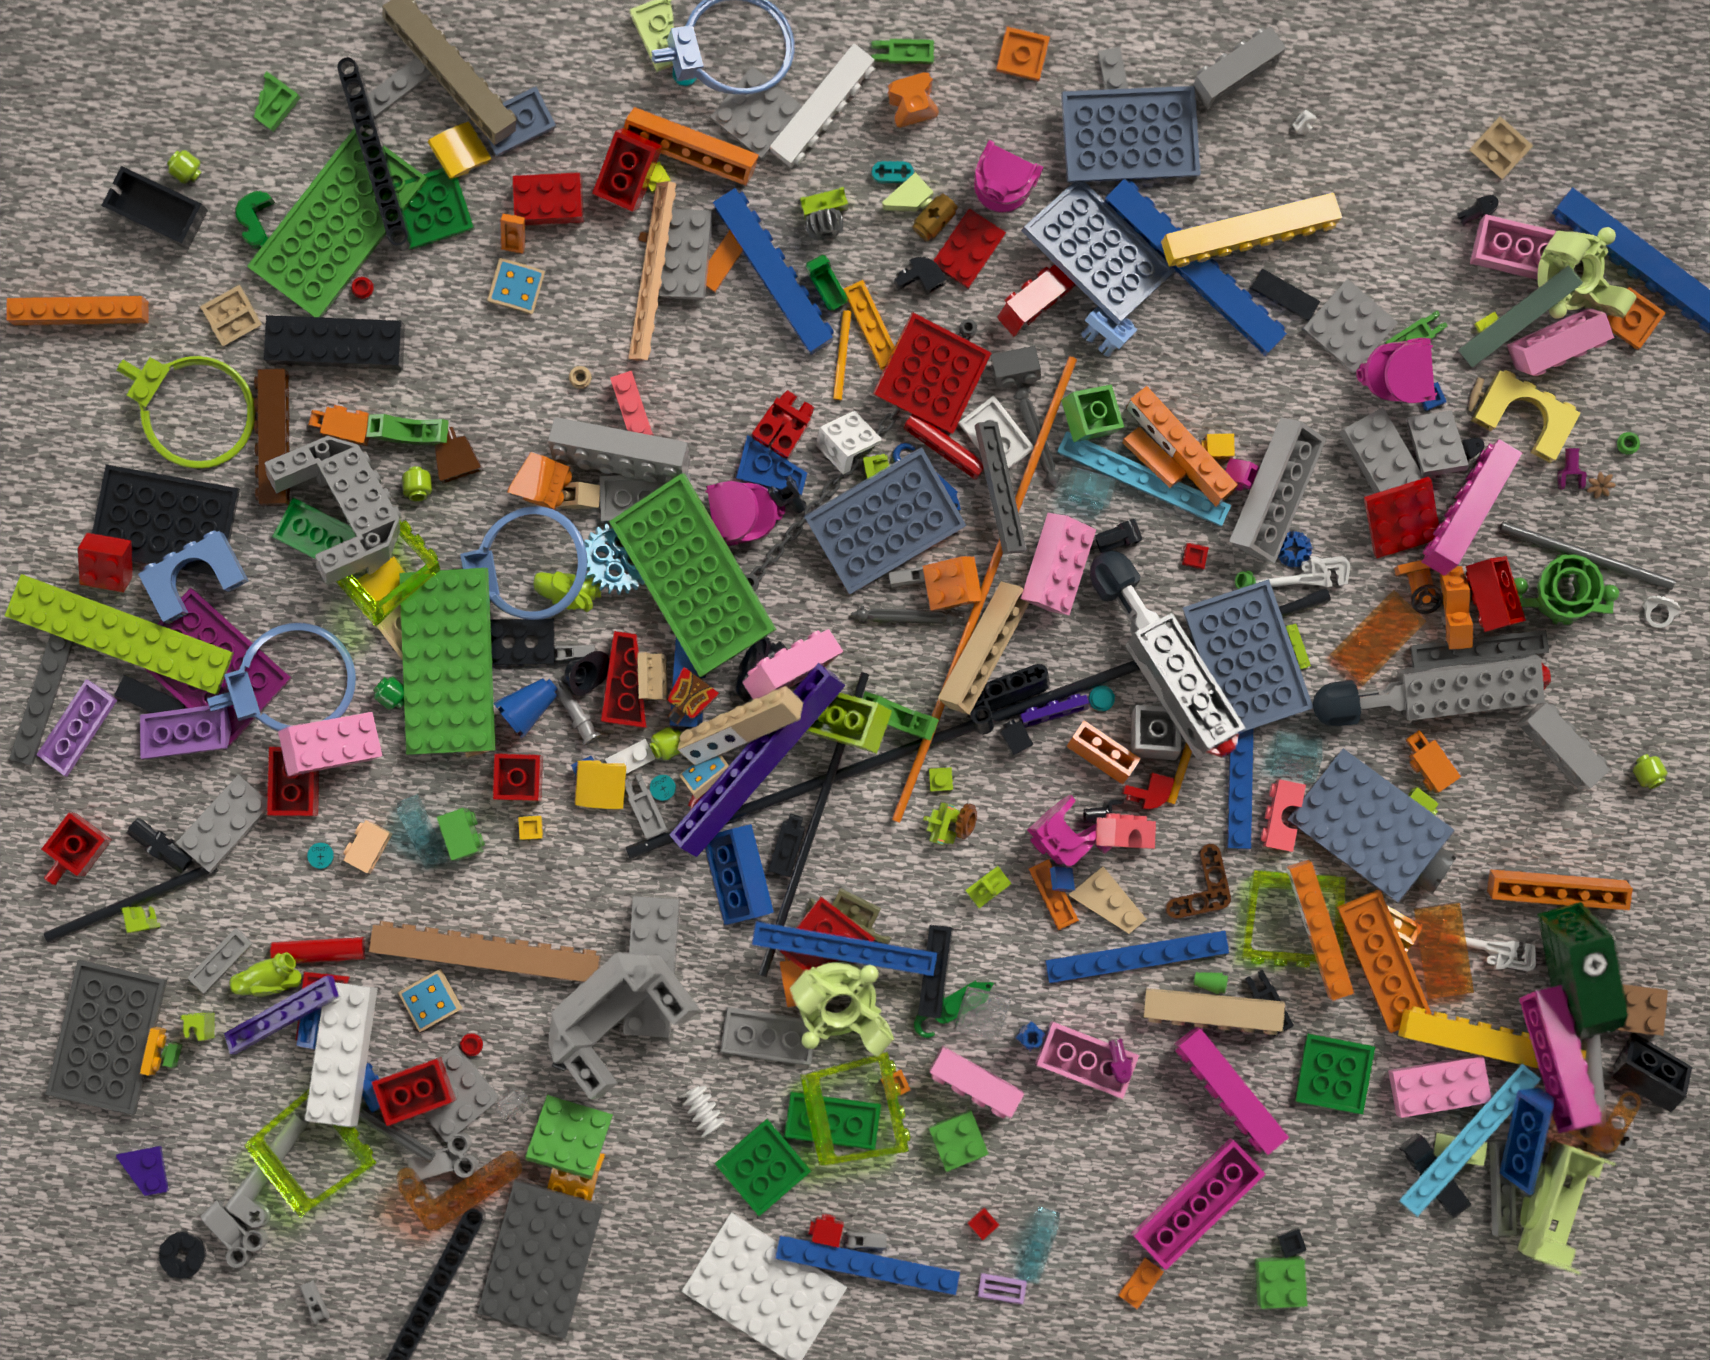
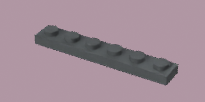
M978 422L974 427L1003 554L1023 553L1027 548L998 422Z
M1546 630L1473 638L1472 648L1449 649L1447 641L1410 646L1412 668L1528 652L1534 654L1549 653Z
M50 634L9 759L33 766L74 643L73 641Z

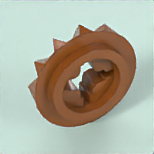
M966 803L960 809V814L957 816L955 832L957 837L961 839H966L971 835L976 825V807L970 803Z

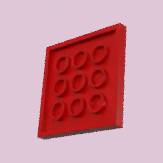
M911 312L873 395L953 434L992 353Z

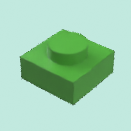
M171 1042L168 1046L164 1047L162 1052L163 1066L171 1068L177 1066L183 1044Z

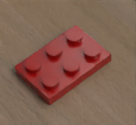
M969 208L933 261L938 264L942 272L969 289L1006 235V232Z

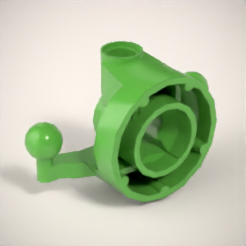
M1575 554L1557 555V558L1546 565L1540 573L1537 583L1538 598H1522L1523 594L1528 590V583L1524 578L1518 577L1514 579L1522 607L1538 608L1540 612L1552 619L1553 624L1562 622L1563 625H1572L1573 621L1582 618L1590 612L1613 614L1614 601L1619 598L1620 594L1619 589L1615 585L1604 586L1603 576L1593 562ZM1561 577L1574 579L1572 581L1574 594L1570 599L1572 601H1565L1558 593L1557 586L1558 582L1562 579ZM1602 598L1606 601V605L1599 604Z

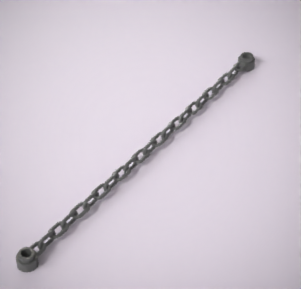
M972 319L963 320L956 334H961L966 340L973 337L977 332L976 322ZM970 324L973 329L966 331L964 326ZM897 407L893 413L886 414L879 422V430L876 433L880 435L882 432L890 430L896 422V415L903 409ZM890 416L889 419H893V421L885 428L886 426L882 424ZM874 447L853 457L852 463H856L853 468L845 474L841 473L837 479H831L824 486L823 495L820 499L812 501L804 510V516L808 514V510L814 504L815 507H820L826 497H832L840 488L841 479L845 475H851L859 465V458L863 454L871 452ZM834 482L833 485H837L831 493L829 490L826 491L831 483ZM805 517L800 522H795L789 527L785 533L784 541L771 548L766 555L767 560L762 566L755 567L750 574L745 575L747 580L752 579L754 581V585L751 586L754 592L758 589L759 581L764 577L765 568L769 563H775L783 555L784 546L787 542L794 541L803 531V524L806 521ZM796 526V529H799V531L792 537V534L789 533ZM776 548L778 551L781 550L775 559H773V556H770ZM757 570L759 573L762 572L758 578L754 575Z

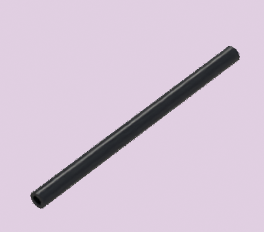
M203 866L46 931L44 932V937L50 943L123 912L122 908L136 907L217 873V867L212 873L208 872Z

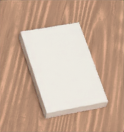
M994 395L958 423L980 451L974 425L978 422H998L1008 469L1034 449V446Z

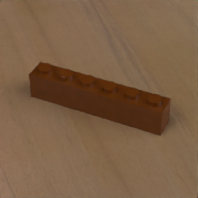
M258 369V376L254 377L255 389H258V398L254 400L255 411L258 412V420H255L254 424L255 433L258 434V443H255V455L258 456V465L255 466V477L258 478L259 487L255 488V498L262 506H289L290 488L276 493L266 475L265 462L290 452L289 372L286 369Z

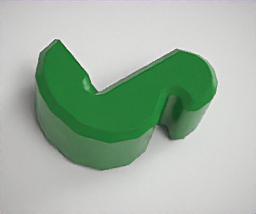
M262 191L248 193L238 201L235 208L237 220L244 228L248 229L247 232L242 233V237L254 249H261L268 240V236L256 212L276 203L268 193Z
M820 255L807 262L805 266L807 273L827 310L832 312L847 304L848 298L832 271L827 256Z

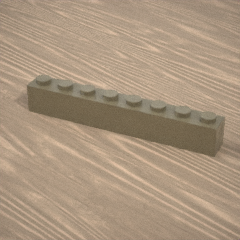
M390 0L382 6L383 19L494 145L516 131L517 118L510 109L507 110L501 98L496 93L493 94L490 91L487 82L482 77L479 78L476 75L472 65L461 58L458 49L446 41L444 33L432 25L430 17L419 10L415 0Z

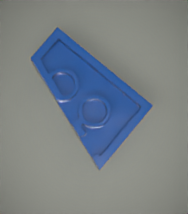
M747 435L736 479L769 488L774 486L777 490H781L787 486L785 478L791 476L796 481L799 495L802 496L807 472Z

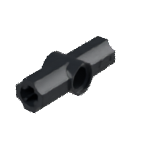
M137 818L128 827L126 834L143 845L150 855L160 861L163 860L177 872L183 873L192 863L193 858L177 846L172 838L168 839L165 833L157 831L143 819Z

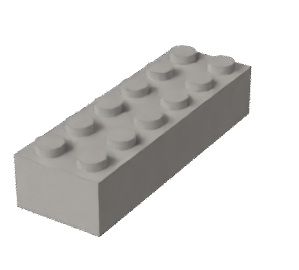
M558 417L554 418L548 439L552 459L564 465H576L584 470L596 469L605 474L617 473L626 478H643L648 482L659 481L668 483L681 473H685L687 476L691 463L688 442Z
M1280 418L1235 529L1232 532L1230 543L1256 559L1272 563L1276 562L1326 438L1302 421Z
M633 896L629 953L659 955L674 975L676 970L680 899ZM649 995L624 1017L623 1034L669 1038L671 1036L672 1023L652 996Z

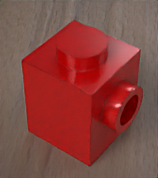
M822 1214V1217L817 1216L816 1222L811 1221L808 1235H813L812 1242L839 1247L844 1222L835 1220L836 1216Z

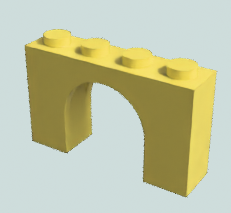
M1500 370L1495 374L1471 421L1492 431L1496 428L1509 403L1518 400L1528 401L1540 410L1543 417V429L1531 453L1549 463L1554 462L1574 427L1580 412L1576 411V407L1570 403L1557 401L1553 394L1549 392L1542 393L1535 389L1536 386L1534 384L1516 379V375L1512 372Z

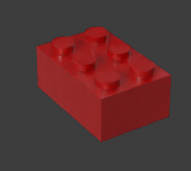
M624 128L616 130L592 194L632 212L639 209L663 146Z
M580 172L513 176L514 215L525 218V225L584 223L583 179Z
M1507 556L1490 558L1465 566L1467 570L1465 573L1466 579L1471 584L1473 590L1472 600L1478 607L1480 614L1478 616L1479 623L1485 632L1526 621Z
M269 747L267 815L318 816L319 771L288 776L282 747Z
M442 1057L372 1082L386 1126L456 1100Z

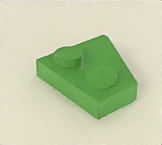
M266 71L264 74L263 91L260 90L259 105L256 107L254 117L274 132L301 97Z

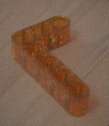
M1626 1092L1621 1095L1603 1128L1597 1124L1590 1126L1592 1128V1135L1588 1138L1583 1137L1579 1129L1566 1133L1601 1153L1610 1154L1618 1148L1641 1106V1099L1634 1092ZM1630 1096L1635 1099L1636 1106L1634 1109H1627L1624 1106L1623 1100L1625 1097ZM1551 1113L1549 1123L1556 1126L1553 1114ZM1619 1116L1624 1120L1625 1125L1623 1129H1615L1613 1127L1612 1119ZM1605 1136L1613 1140V1147L1610 1150H1606L1601 1146L1600 1141Z
M504 1152L436 1198L433 1197L418 1174L411 1168L401 1169L397 1173L396 1181L400 1193L428 1230L436 1231L517 1178L522 1172V1164L516 1152ZM509 1162L516 1163L511 1168L505 1167ZM496 1175V1178L494 1180H486L488 1176ZM406 1179L413 1180V1182L408 1185L402 1183ZM470 1188L477 1189L474 1193H467V1190ZM417 1197H425V1200L422 1202L415 1201ZM457 1201L456 1205L447 1206L449 1202ZM431 1214L438 1215L435 1219H428V1216Z

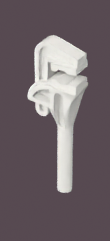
M1310 556L1309 561L1301 563V568L1304 571L1301 574L1269 579L1271 587L1294 584L1330 587L1332 586L1329 568H1334L1338 584L1343 585L1348 584L1350 563L1347 558L1342 556L1324 559ZM1268 579L1256 580V583L1262 582V581H1265V580H1268Z
M1443 932L1439 934V941L1485 950L1490 954L1485 960L1488 964L1494 965V969L1500 970L1508 967L1531 971L1536 966L1535 945L1524 943L1523 953L1520 955V958L1523 959L1522 962L1513 960L1514 957L1517 958L1516 950L1520 942H1492Z

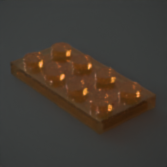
M1392 590L1330 655L1363 686L1423 626L1426 620L1395 590Z
M1460 902L1413 908L1427 998L1435 999L1474 993Z

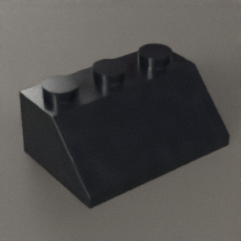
M1632 1032L1614 1063L1611 1078L1671 1113L1687 1097L1692 1066Z

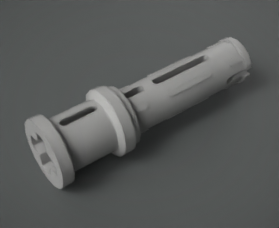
M561 679L559 684L558 682L554 683L558 689L555 692L574 721L572 723L573 728L577 729L583 738V745H588L597 740L601 733L595 730L591 723L592 718L588 714H584L568 685Z

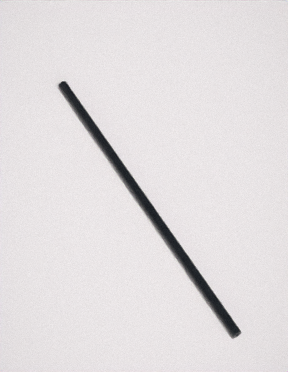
M861 672L853 694L854 697L862 699L869 674ZM838 742L836 744L775 925H785L846 746L845 744ZM767 947L758 975L767 977L776 949Z

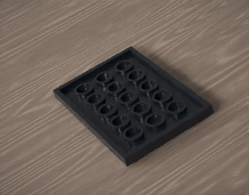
M106 464L92 534L131 540L132 561L145 564H158L164 560L163 557L172 552L177 554L184 550L183 547L193 541L197 543L203 540V536L211 531L224 533L230 544L240 489ZM192 561L181 568L184 571L216 576L213 568L206 561Z

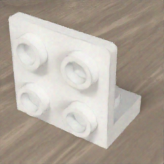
M853 411L821 426L816 446L842 474L850 471L855 455L880 444L882 439L856 411Z

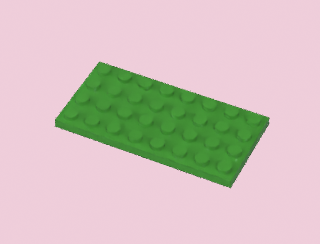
M355 127L247 265L249 269L313 317H323L386 235ZM364 132V134H363V137H369V136H370V135H369L368 133H366V132ZM384 146L394 182L402 181V185L396 189L404 212L410 204L409 202L417 195L418 190L420 191L428 181V178ZM379 150L372 151L370 158H376L379 155ZM378 172L376 179L384 178L386 172ZM418 177L417 181L405 185V180ZM386 192L382 200H389L392 193ZM398 213L391 214L388 220L390 222L395 221L398 218Z
M681 473L609 521L700 677L707 675L777 630L685 473Z
M488 568L399 573L406 755L495 750Z

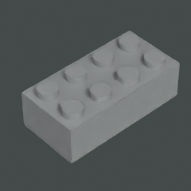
M1271 26L1266 30L1263 28L1259 29L1252 35L1253 38L1248 42H1245V40L1241 41L1233 48L1235 51L1229 55L1227 53L1220 55L1215 60L1216 63L1211 67L1206 65L1197 72L1193 86H1195V94L1206 110L1280 61L1286 47Z
M1384 407L1344 428L1340 432L1374 494L1424 478Z
M1551 703L1536 705L1517 725L1579 790L1591 789L1610 771L1606 766L1608 762L1600 754L1596 755L1590 749L1592 745L1584 737L1580 738L1575 733L1576 728L1568 720L1564 721L1559 716L1560 711L1556 706Z

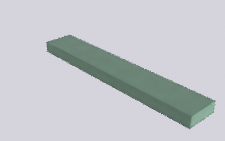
M1567 265L1460 347L1458 351L1470 366L1474 367L1582 285L1583 281L1570 265Z

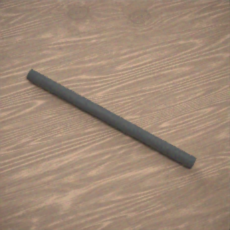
M1504 521L1501 523L1499 530L1501 533L1566 555L1575 554L1585 557L1596 565L1670 590L1675 585L1676 580Z

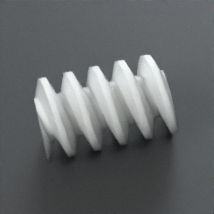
M697 1086L679 1097H687L683 1105L692 1106L687 1113L696 1114L692 1122L700 1121L696 1129L705 1130L701 1137L715 1131L725 1121L724 1118H716L720 1114V1110L712 1111L716 1103L707 1102L711 1098V1094L703 1095L707 1089L706 1086Z

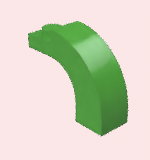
M371 414L368 416L366 437L416 445L447 443L449 421L444 419L416 420L387 414Z
M865 691L862 699L878 703L892 710L888 726L931 741L939 719Z

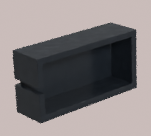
M121 166L112 184L122 192L118 194L114 189L110 188L101 206L109 213L189 250L208 209L203 204Z

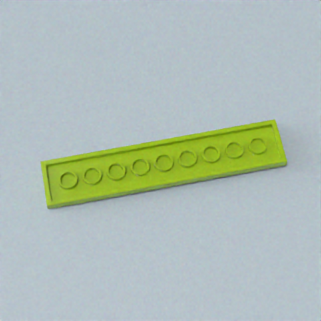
M23 574L19 577L4 615L5 617L218 695L225 678L224 674H226L234 654L231 651Z

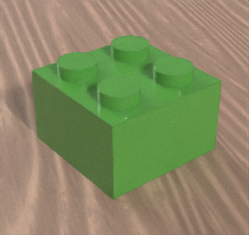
M1112 384L1075 391L1061 399L1073 442L1112 435L1124 428Z
M461 808L437 817L451 861H459L484 852L482 847L485 846L482 834H478L475 825L478 824L474 812Z
M971 1109L928 1126L946 1172L989 1155Z
M1301 1256L1255 1258L1257 1304L1261 1309L1308 1306L1304 1258Z

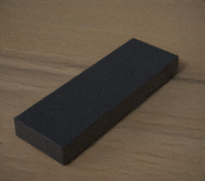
M1263 268L1250 288L1308 322L1321 302Z
M127 675L123 676L114 694L151 713L185 709L186 707L180 700Z

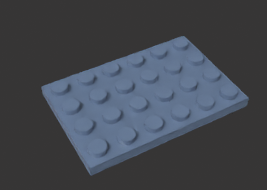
M1195 86L1062 91L1061 103L1067 183L1199 177L1201 175Z
M1073 182L1021 230L1117 325L1176 271L1172 266L1169 267L1167 261L1086 182Z
M922 447L804 516L849 594L966 526Z
M1269 579L1182 608L1197 653L1245 726L1244 731L1313 709Z
M1344 748L1304 797L1302 807H1296L1287 819L1291 824L1397 903L1401 901L1455 832L1452 827Z

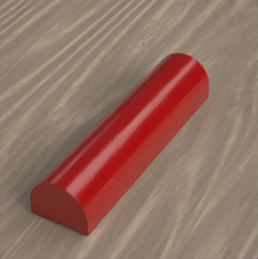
M913 414L906 421L905 431L972 479L977 480L984 471L982 460L931 423Z
M364 937L272 942L270 954L272 959L278 953H289L294 958L296 964L365 960Z

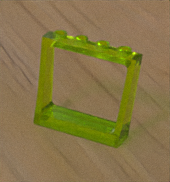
M399 520V535L426 564L379 601H375L352 575L336 581L339 587L375 627L441 570L435 551L432 548L427 550L424 547V540L419 534L414 536L411 533L412 528L406 520L402 522Z
M1254 870L1250 880L1241 958L1251 959L1252 964H1265V960L1274 961L1276 966H1287V962H1296V966L1301 968H1309L1310 964H1317L1314 954L1254 950L1251 947L1259 887L1293 890L1288 873ZM1316 875L1321 892H1331L1335 895V935L1343 957L1344 924L1337 907L1345 904L1346 877Z
M882 1052L880 1056L870 1055L800 1074L819 1165L827 1166L909 1152L907 1142L911 1140L908 1128H904L902 1119L906 1118V1113L903 1105H899L897 1096L901 1095L899 1084L897 1082L894 1083L893 1074L896 1073V1066L894 1061L889 1059L888 1052ZM877 1062L881 1071L895 1136V1145L836 1155L820 1079L828 1075Z
M310 1088L244 1144L246 1150L299 1218L377 1163L372 1157L374 1154L372 1148L366 1143L364 1145L358 1139L359 1132L354 1126L332 1124L360 1160L361 1166L316 1198L311 1199L307 1196L265 1142L264 1137L308 1100Z

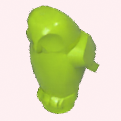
M558 571L555 574L536 573L533 584L534 590L541 596L552 600V603L555 605L567 595L576 575ZM585 578L579 594L566 609H582L585 612H589L593 608L592 600L601 598V584L597 583L593 586L594 578Z
M278 953L272 959L255 963L247 970L233 975L229 984L234 994L264 997L281 993L290 987H298L301 983L300 971L294 970L296 963L292 955L289 953Z

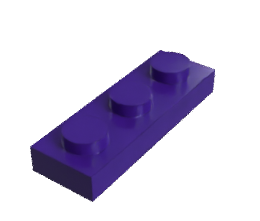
M1076 694L1060 703L1059 701H1052L1047 703L1046 707L1037 709V707L1026 709L1021 714L1022 724L1024 728L1088 710L1089 702L1087 695L1081 696Z

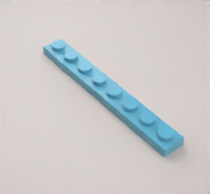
M1066 431L1057 451L1060 455L1220 527L1223 525L1231 505L1225 502L1215 507L1203 492L1181 482H1177L1169 488L1149 468L1088 440L1073 442L1072 435L1068 431Z
M1522 1064L1399 1201L1418 1217L1513 1112L1517 1090L1534 1088L1541 1079Z

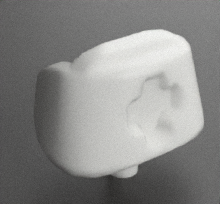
M1305 110L1296 118L1293 126L1298 134H1304L1307 130L1311 131L1313 129L1311 125L1317 118L1314 114Z

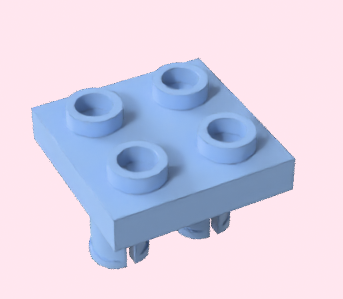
M1097 306L1085 319L1089 325L1082 331L1081 335L1085 338L1091 332L1086 340L1093 342L1099 333L1102 334L1106 339L1098 349L1102 353L1108 347L1104 355L1109 357L1115 348L1120 349L1135 334L1137 329L1127 318L1117 325Z

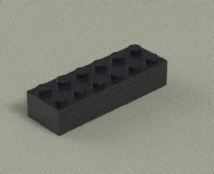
M266 315L263 360L269 365L403 370L405 325L399 320Z

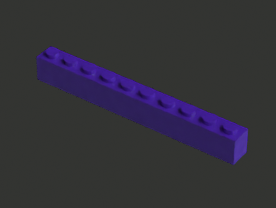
M818 663L793 691L803 702L800 720L750 741L671 832L670 836L681 849L698 857L846 685L833 672Z

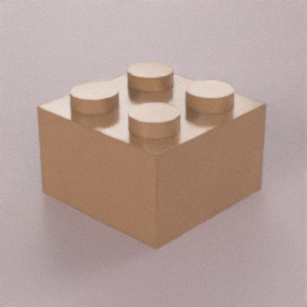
M1623 984L1629 1016L1625 1026L1617 1030L1664 1036L1668 990Z

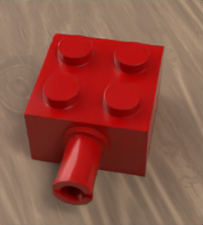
M69 812L41 848V850L56 861L44 876V879L53 885H57V882L67 869L76 876H86L112 839L79 814Z

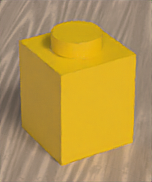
M1234 433L1207 434L1204 440H1201V445L1214 459H1230L1235 456Z

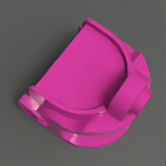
M989 140L976 167L974 178L975 194L981 204L989 210L999 213L1011 212L1025 203L1033 187H1036L1044 167L1037 163L1034 165L996 146L995 142Z
M1408 339L1407 341L1393 342L1377 347L1370 354L1367 363L1360 364L1357 369L1356 376L1358 381L1362 385L1368 386L1370 391L1382 400L1402 401L1405 403L1435 400L1437 393L1434 391L1431 354L1433 345H1428L1431 344V339Z
M726 481L706 486L707 490H705V493H708L711 518L728 547L766 537L774 528L776 520H781L783 514H785V505L782 507L778 506L770 496L768 489L759 484Z
M1068 795L1057 802L1027 829L1033 836L1030 842L1041 854L1047 852L1054 862L1059 865H1074L1093 845L1096 846L1097 824L1076 834L1064 821L1065 813L1076 801L1072 795ZM1096 846L1104 854L1112 849V846Z

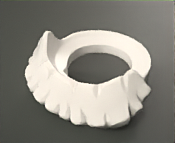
M1650 596L1642 603L1645 609L1644 618L1654 628L1668 626L1674 618L1679 616L1681 610L1677 602L1664 596ZM1658 604L1666 605L1669 613L1668 619L1661 624L1654 623L1650 617L1651 611Z

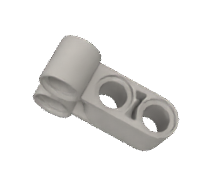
M464 1132L452 1136L449 1139L448 1147L434 1150L436 1155L430 1163L418 1156L407 1158L412 1181L453 1170L462 1178L474 1174L478 1168V1161L474 1156L467 1154V1151L472 1146L471 1137ZM457 1138H462L465 1141L464 1149L461 1150L456 1147L455 1140ZM463 1160L470 1162V1172L462 1169L461 1163Z
M217 1199L200 1217L229 1249L226 1255L228 1265L234 1268L244 1266L251 1260V1251H257L266 1246L268 1234L259 1228L250 1231L238 1217L231 1214L223 1206V1201ZM253 1234L258 1235L260 1238L258 1246L254 1245L251 1241ZM236 1250L243 1253L244 1258L242 1262L235 1259Z

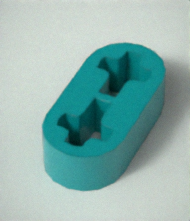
M880 161L872 167V177L878 183L903 184L914 174L913 166L905 161ZM879 167H884V171H892V173H885L884 177L881 178L875 171H879ZM902 167H906L910 174H907L906 178H902L900 173H894V171L900 172Z

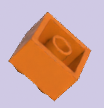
M961 556L922 566L930 610H947L983 601L974 556Z

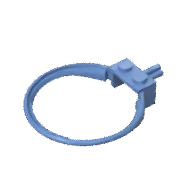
M703 0L692 11L685 26L671 28L667 38L669 48L651 51L654 64L673 62L677 81L698 78L703 84L716 91L747 95L765 91L783 79L793 61L794 38L788 21L768 0H742L763 8L778 22L785 38V58L778 73L771 80L760 86L735 88L724 85L701 69L704 66L694 32V25L708 8L726 0Z
M540 506L524 507L507 514L487 531L478 550L460 554L463 569L488 568L489 599L495 606L507 614L528 620L549 618L567 608L579 594L587 572L586 547L578 529L563 514ZM529 514L548 516L559 522L571 535L578 557L576 578L567 595L554 606L541 611L519 610L507 604L499 596L493 553L489 551L496 535L508 522Z
M306 623L280 625L267 631L253 642L247 650L238 671L224 674L229 692L207 698L211 712L233 705L238 721L252 717L277 732L290 727L273 720L264 712L261 715L247 671L245 672V667L250 668L254 655L270 638L287 631L303 630L326 638L339 651L345 662L348 677L345 695L338 708L324 720L340 718L348 708L355 691L356 675L352 658L343 643L332 633L321 627Z

